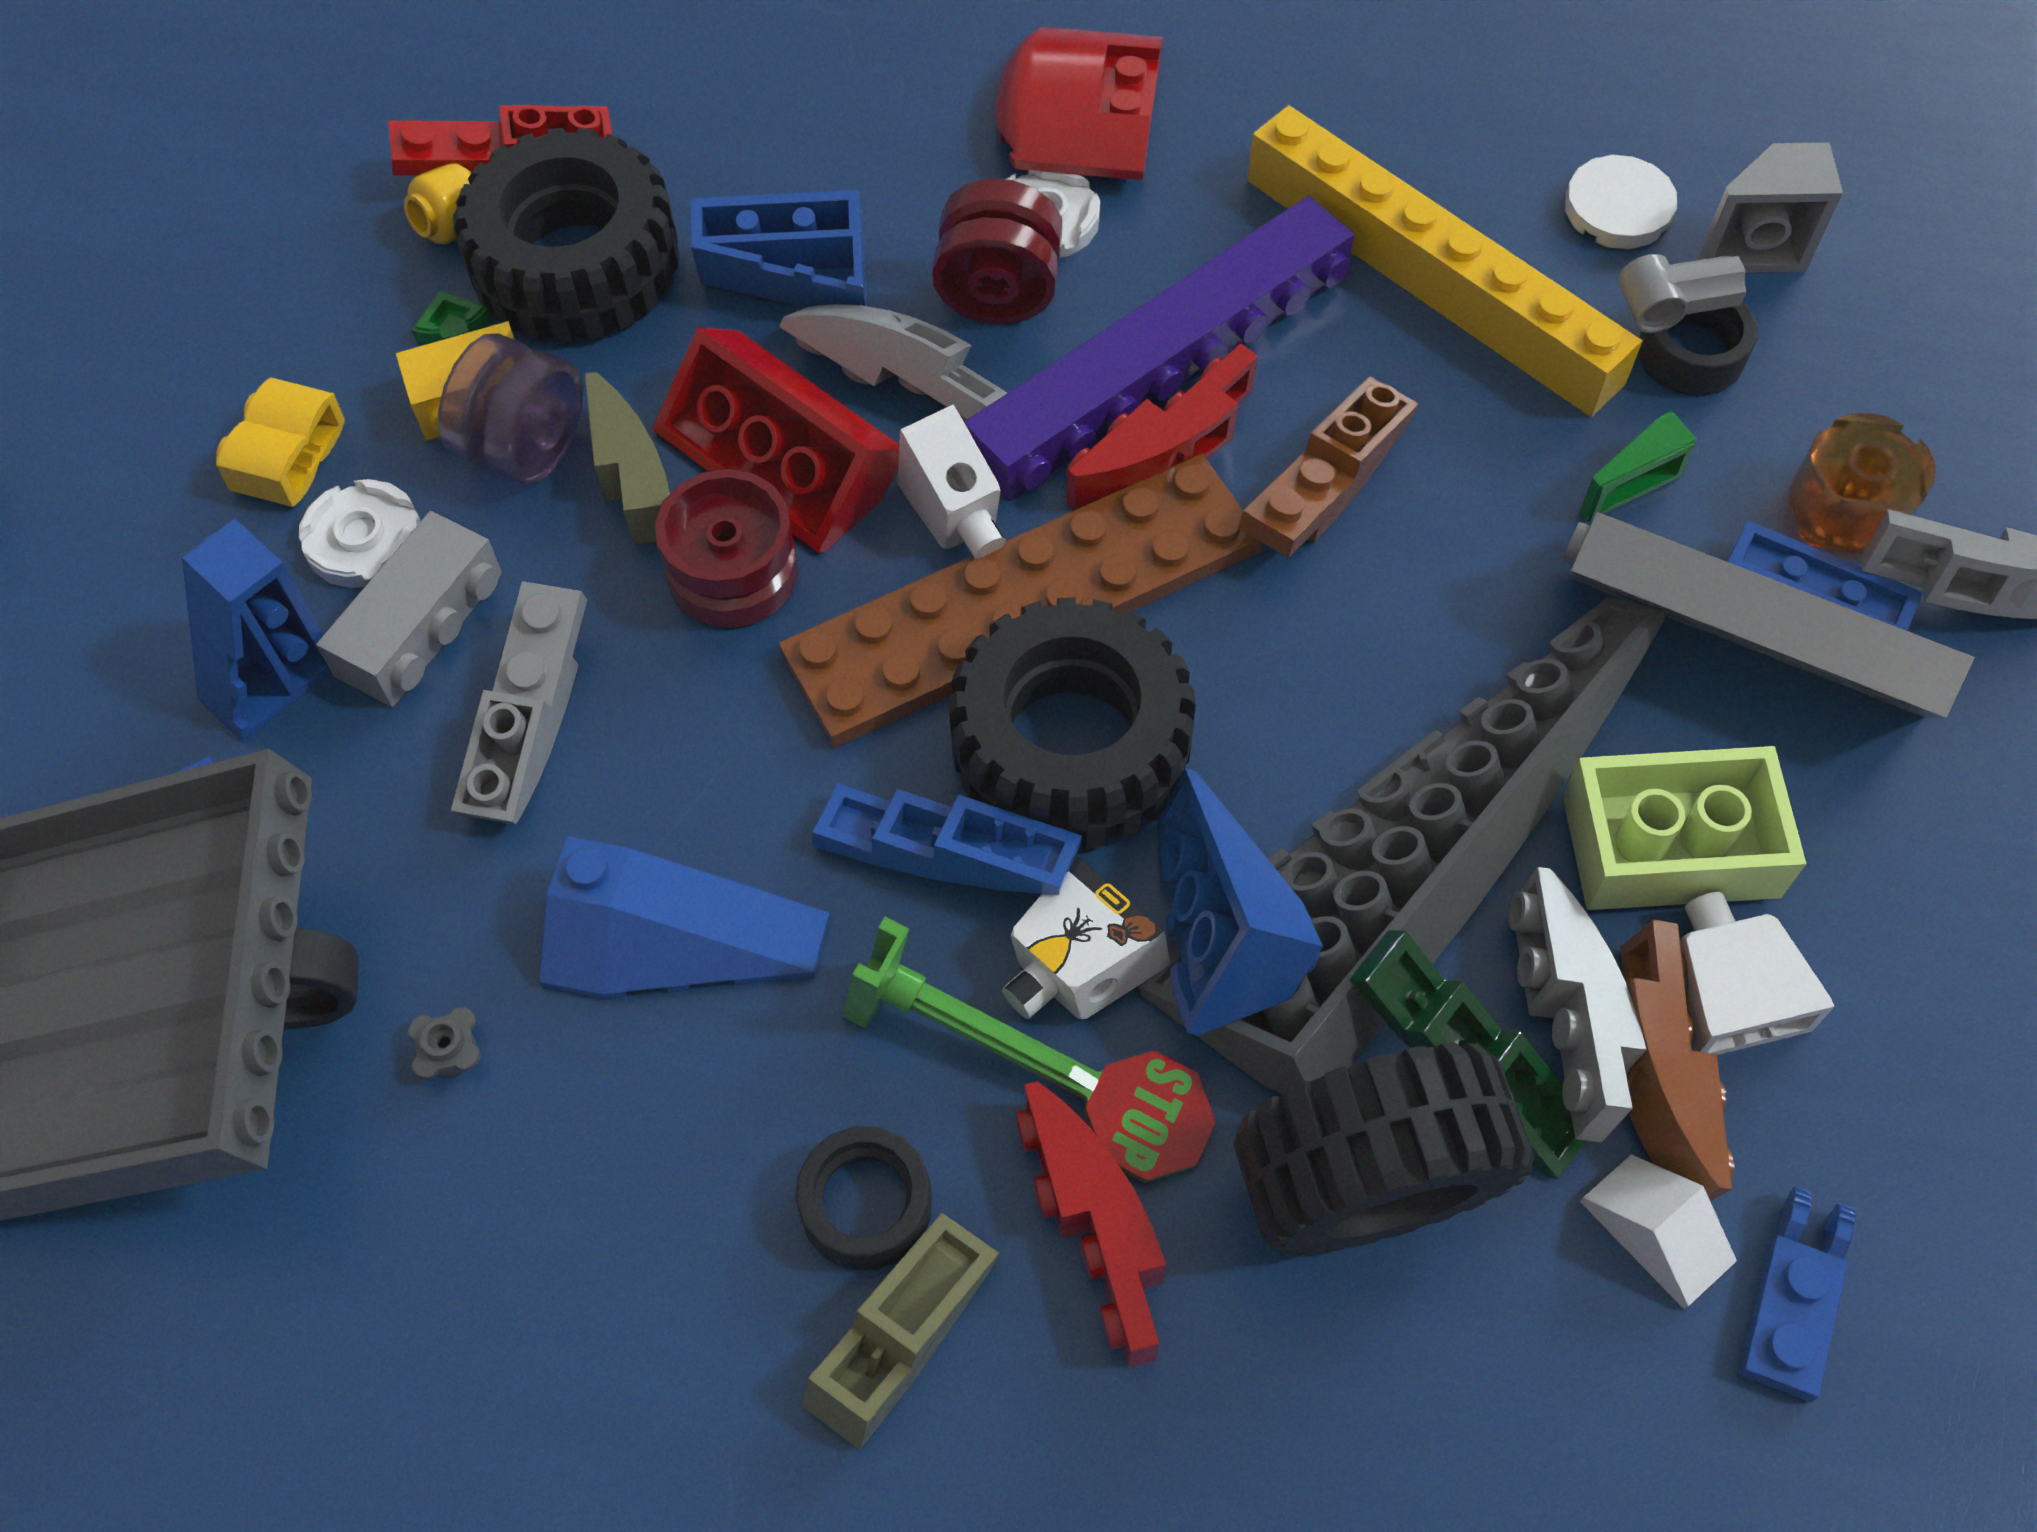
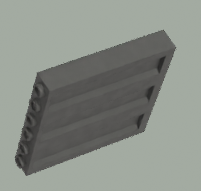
M265 749L0 818V1221L251 1173L268 1168L270 1142L274 1131V1107L278 1072L282 1061L285 1011L290 992L289 976L294 933L298 924L297 907L301 872L305 862L304 846L308 811L312 801V777L272 750Z

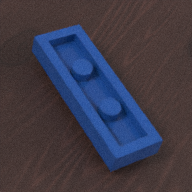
M1749 520L1744 525L1727 561L1906 631L1909 629L1923 595L1922 591L1890 578L1864 572L1859 565Z

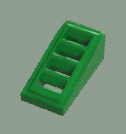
M1672 411L1661 415L1592 477L1579 512L1585 521L1593 520L1596 512L1602 514L1610 512L1682 477L1697 440L1695 436Z

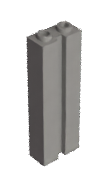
M1596 512L1591 526L1582 522L1578 523L1564 555V561L1574 564L1571 569V579L1629 602L1663 609L1665 616L1924 718H1947L1975 658L1599 512Z

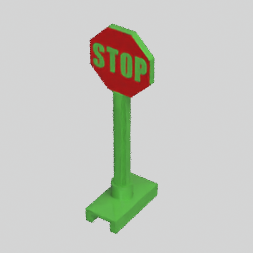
M886 916L883 918L878 927L870 961L867 966L858 963L852 974L842 1017L866 1029L884 1002L907 1014L913 1010L1073 1093L1085 1101L1083 1111L1089 1127L1113 1155L1122 1171L1144 1184L1192 1169L1198 1164L1214 1129L1216 1120L1196 1071L1155 1050L1105 1065L1102 1071H1095L925 983L927 977L900 964L909 928Z

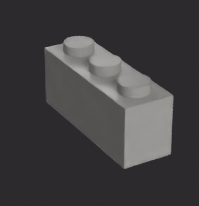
M430 510L317 642L316 646L333 676L393 708L406 691L412 690L420 682L426 666L439 650L457 637L462 627V622L480 600L488 598L495 590L499 577L503 573L489 539Z

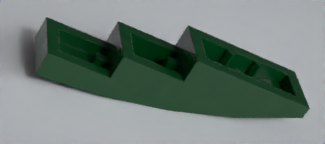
M1388 930L1349 981L1409 1048L1420 1046L1432 1048L1441 1043H1457L1459 1046L1470 1043L1486 1049L1501 1063L1533 1149V1164L1549 1178L1559 1179L1586 1142V1140L1575 1139L1571 1111L1567 1110L1563 1103V1085L1521 1032L1501 1030L1463 981L1445 980L1407 931Z

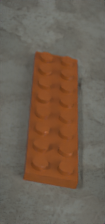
M1200 454L1160 474L1130 485L1009 539L1002 548L982 558L975 559L974 556H971L778 642L780 654L830 744L835 749L952 695V678L957 665L966 661L965 650L976 636L983 634L989 638V625L1005 614H1009L1014 619L1021 615L1022 606L1041 601L1043 607L1057 605V598L1076 597V604L1092 606L1093 599L1112 603V611L1124 615L1126 610L1134 611L1260 553L1262 542L1238 528L1243 513L1242 508L1205 456Z

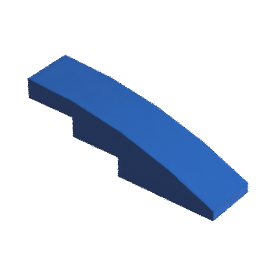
M837 783L812 831L813 847L874 866L956 884L1001 891L1059 895L1082 839L1081 835L959 794L953 806L950 807L900 789H896L891 801L839 783Z

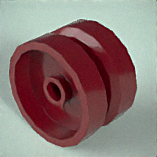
M989 178L967 183L952 193L942 209L939 225V243L935 250L932 268L933 287L942 301L960 315L983 323L1011 324L1029 320L1045 311L1055 296L1058 259L1062 242L1063 219L1054 202L1036 188L1014 180Z
M731 469L704 472L679 484L662 502L655 521L657 547L661 561L665 566L670 593L682 611L703 624L725 628L755 624L776 613L792 595L799 575L788 506L774 485L748 472Z

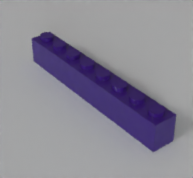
M1308 195L964 421L999 484L1000 494L1009 502L1025 490L1038 488L1046 481L1050 473L1073 459L1082 449H1092L1096 442L1106 436L1111 424L1121 414L1128 413L1130 415L1146 399L1153 404L1158 400L1164 401L1169 399L1179 390L1183 383L1199 372L1204 371L1215 358L1221 357L1223 359L1226 354L1235 349L1240 343L1253 342L1264 332L1267 326L1285 314L1292 315L1296 313L1310 297L1326 286L1334 287L1340 283L1347 275L1351 266L1350 257L1355 234Z

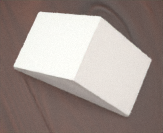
M1630 1155L1580 1201L1684 1310L1737 1262L1704 1187L1634 1155Z

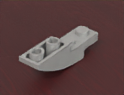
M830 304L809 306L783 317L779 326L795 336L796 343L804 350L817 355H825L841 365L842 371L850 379L862 384L875 386L897 375L899 383L906 389L921 395L927 394L945 405L946 408L954 405L963 422L1007 394L1001 388L962 365L971 347L969 343L941 328L914 317L862 305Z
M1888 509L1861 556L1862 571L1923 587L1925 602L1992 616L2037 619V535L2006 527L2001 537L1995 538Z
M521 582L493 690H483L451 807V812L454 814L516 825L551 754L579 664L573 658V653L587 603V598L582 591Z
M1537 867L1521 891H1517L1513 895L1508 910L1509 926L1513 931H1516L1520 955L1517 965V978L1519 984L1525 987L1529 1015L1554 1018L1552 1039L1555 1047L1560 1049L1565 1076L1562 1089L1563 1103L1566 1109L1571 1111L1575 1139L1602 1142L1633 1109L1626 1073L1647 1049L1627 984L1594 922L1575 896L1550 868Z

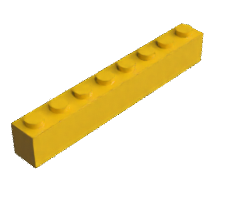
M1290 105L1286 106L1253 133L1247 177L1249 183L1287 209L1309 195L1355 234L1351 253L1589 417L1597 413L1626 385L1643 340Z

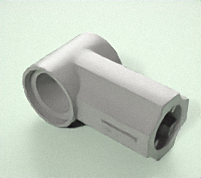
M1649 254L1639 257L1626 265L1618 276V284L1639 330L1645 333H1656L1676 325L1686 314L1741 306L1746 295V270L1739 256L1730 257L1728 255L1670 265L1665 256Z

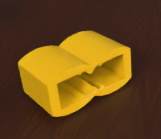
M275 378L267 379L256 392L248 397L244 406V421L240 422L218 445L216 466L229 491L290 507L298 504L309 490L319 463L329 455L344 426L345 418L334 393Z

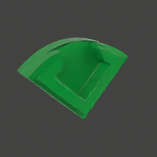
M440 290L413 327L412 333L416 343L426 345L486 328L493 321L489 307Z

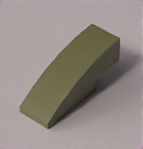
M597 372L585 373L594 467L605 501L622 499L623 511L633 545L657 542L655 521L662 502L671 493L666 473L654 442L638 415L621 394Z
M941 1213L857 1310L852 1328L808 1377L802 1407L860 1450L891 1412L949 1333L996 1263L999 1252Z

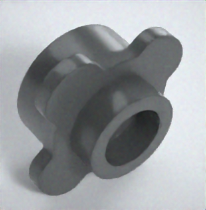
M457 1007L446 1016L431 1018L427 1015H421L411 1022L408 1028V1035L415 1041L417 1055L412 1061V1069L418 1077L427 1080L436 1077V1075L451 1077L464 1071H469L478 1064L481 1053L472 1035V1029L475 1027L477 1020L471 1010L465 1007ZM443 1038L450 1039V1044L446 1048L438 1047L439 1041Z

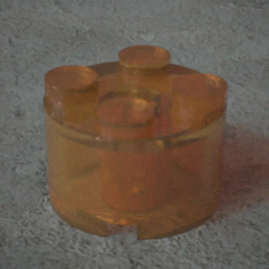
M1853 413L1834 420L1832 426L1824 431L1821 430L1814 438L1790 485L1789 504L1794 518L1800 525L1799 534L1802 539L1815 547L1828 546L1843 552L1863 553L1888 509L1914 516L1935 481L1936 467L1928 446L1921 439L1915 444L1901 433L1904 425L1886 416L1871 413Z

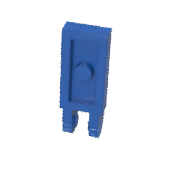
M1795 1186L1792 1187L1786 1198L1777 1234L1768 1244L1738 1375L1811 1403L1820 1396L1849 1263L1844 1257L1852 1241L1853 1227L1856 1223L1855 1218L1857 1215L1854 1207L1840 1202L1836 1203L1825 1223V1234L1821 1250L1801 1244L1799 1241L1806 1228L1812 1208V1194L1810 1191Z

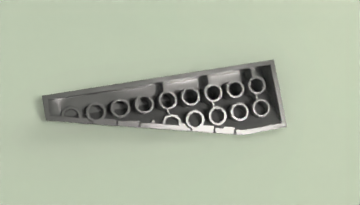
M1607 597L1551 640L1550 646L1552 651L1544 658L1530 663L1524 661L1506 675L1508 685L1492 698L1486 701L1478 696L1459 711L1461 721L1445 734L1434 730L1357 789L1359 800L1348 809H1342L1335 813L1330 810L1311 825L1314 835L1296 849L1288 853L1281 848L1268 858L1270 863L1297 894L1307 909L1323 945L1315 968L1305 975L1290 1000L1210 1032L1195 1036L1260 1084L1281 1094L1288 1092V1088L1301 1082L1312 1081L1325 1076V1073L1343 1066L1346 1068L1352 1066L1386 1022L1349 981L1351 976L1388 930L1407 931L1432 964L1435 963L1504 872L1574 770L1579 758L1583 756L1663 624L1665 620L1664 610ZM1178 942L1168 953L1170 964L1161 972L1143 982L1138 989L1145 999L1185 1027L1171 988L1170 968L1176 962L1181 963Z

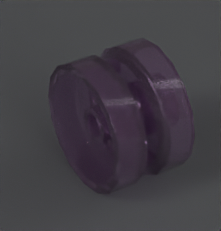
M502 334L482 335L470 343L459 356L444 384L438 409L439 435L444 447L453 454L480 466L489 464L498 473L523 484L539 482L555 469L566 454L576 433L583 402V384L579 371L566 360L544 351L533 352L524 343Z

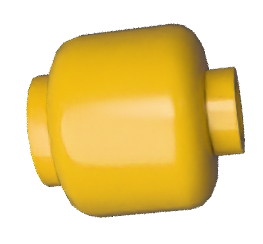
M457 163L446 164L413 178L408 186L407 196L404 199V211L409 224L418 235L423 238L427 237L437 244H450L457 241L453 215L457 209L456 201L463 185L470 184L468 178L471 172Z

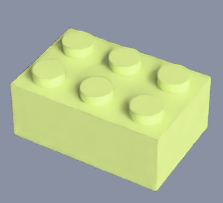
M1775 746L1579 758L1562 794L1586 910L1687 904L1699 896L1712 892L1723 893L1727 902L1777 899L1783 897L1806 866L1805 856Z

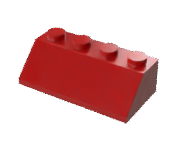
M697 327L652 427L653 431L709 472L725 469L748 472L774 485L787 503L792 534L818 553L826 552L883 499L898 469L899 444L737 330Z

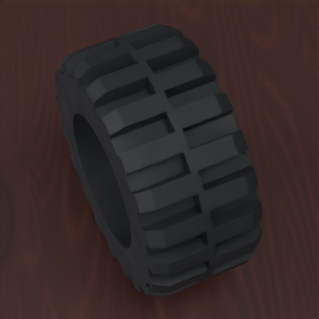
M563 128L547 129L548 135L533 137V134L530 133L517 138L516 145L508 149L502 145L490 154L489 163L485 165L480 162L468 178L470 184L463 185L456 201L457 209L453 215L454 231L479 302L485 307H489L491 314L496 316L499 323L508 321L511 330L517 332L521 328L523 335L544 341L546 336L554 337L557 343H574V338L586 336L589 341L605 338L604 332L617 328L621 332L635 323V316L641 314L645 317L659 303L657 295L664 296L674 280L673 273L679 264L678 237L668 191L660 171L636 147L630 146L628 148L624 140L608 133L604 138L598 137V133L592 129L578 128L577 133H566ZM579 224L604 227L592 237L575 244L559 247L534 245L542 236L562 227Z
M1076 597L1057 598V605L1043 607L1041 601L1022 606L1021 615L1014 619L1009 614L1003 615L989 625V638L983 634L976 636L965 650L966 661L958 664L952 678V695L949 697L952 756L955 770L961 774L962 788L968 798L982 801L983 803L1081 835L1085 848L1089 849L1105 846L1106 835L1115 832L1119 839H1125L1140 831L1142 816L1148 821H1155L1163 813L1168 804V796L1171 795L1186 768V764L1189 763L1196 708L1195 690L1189 685L1190 672L1183 657L1177 653L1171 655L1173 643L1161 630L1155 628L1148 632L1145 629V618L1130 610H1126L1124 615L1113 612V604L1093 599L1092 606L1076 604ZM1062 692H1078L1096 696L1110 703L1123 714L1131 728L1122 738L1102 750L1082 755H1064L1044 750L1032 744L1016 730L1012 723L1022 710L1040 698Z
M1441 1043L1432 1048H1426L1425 1046L1405 1049L1402 1053L1389 1056L1383 1054L1368 1058L1363 1063L1347 1068L1343 1066L1326 1072L1325 1076L1315 1080L1301 1082L1288 1088V1092L1281 1096L1269 1098L1260 1104L1259 1110L1250 1111L1244 1116L1242 1123L1238 1125L1233 1145L1261 1236L1276 1252L1288 1256L1298 1253L1300 1256L1313 1255L1321 1251L1328 1253L1343 1250L1350 1246H1362L1453 1218V1215L1482 1206L1486 1201L1498 1198L1511 1191V1187L1523 1183L1527 1175H1530L1534 1158L1533 1149L1501 1063L1486 1049L1470 1043L1459 1046L1457 1043Z

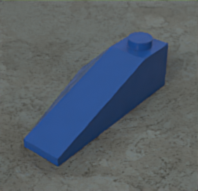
M1185 768L1168 798L1167 806L1157 818L1162 880L1173 883L1175 890L1173 910L1166 916L1167 935L1179 938L1181 963L1176 962L1170 968L1171 988L1186 1032L1199 1036L1290 1000L1305 975L1315 968L1323 945L1301 899L1196 771Z
M567 836L546 894L539 983L544 988L607 1000L628 997V992L659 988H666L668 993L689 991L690 985L731 981L734 985L815 977L831 916L830 912L642 851Z

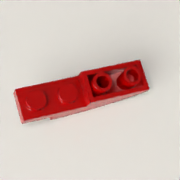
M499 105V122L388 120L393 176H418L443 165L456 163L472 172L480 162L485 165L489 163L490 154L502 145L508 149L517 144V138L530 133L533 134V137L548 135L547 129L563 128L566 133H577L578 128L592 129L598 133V137L604 138L607 133L612 135L608 106Z
M1240 343L1224 359L1217 357L1211 361L1203 371L1200 380L1186 393L1183 391L1176 393L1166 404L1164 410H1161L1146 399L1130 415L1123 413L1117 417L1109 427L1106 436L1092 449H1082L1070 462L1066 472L1068 477L1066 504L1072 509L1077 510L1130 485L1160 474L1200 454H1203L1206 459L1211 457L1233 439L1238 405L1252 392L1258 355Z
M1036 1081L1025 1084V1109L1015 1111V1119L1024 1152L1037 1150L1043 1171L1042 1175L1033 1177L1035 1193L1043 1219L1056 1217L1061 1238L1089 1231V1235L1079 1237L1080 1247L1090 1280L1102 1277L1109 1304L1099 1306V1312L1110 1350L1122 1347L1128 1368L1156 1361L1159 1340L1143 1289L1163 1283L1166 1262L1153 1226L1131 1183L1116 1159L1093 1130L1064 1101L1041 1083Z

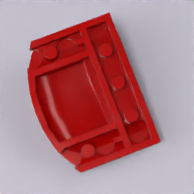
M1043 26L1030 33L1018 45L1008 60L999 80L995 101L997 134L1000 143L1007 141L1014 150L1009 153V161L1014 169L1143 180L1163 37Z

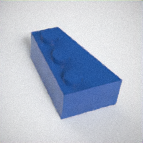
M859 190L690 198L691 249L701 284L801 308L830 304L867 306L864 225Z
M234 518L216 533L204 538L197 547L183 556L182 565L197 699L243 743L331 673V670L316 646L324 634L285 564Z

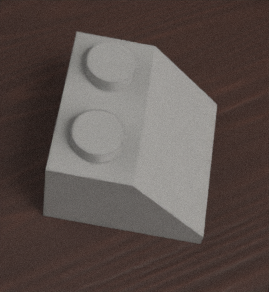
M1830 142L1773 143L1726 186L1697 260L1728 255L1730 257L1739 256L1746 273L1806 272L1843 195Z

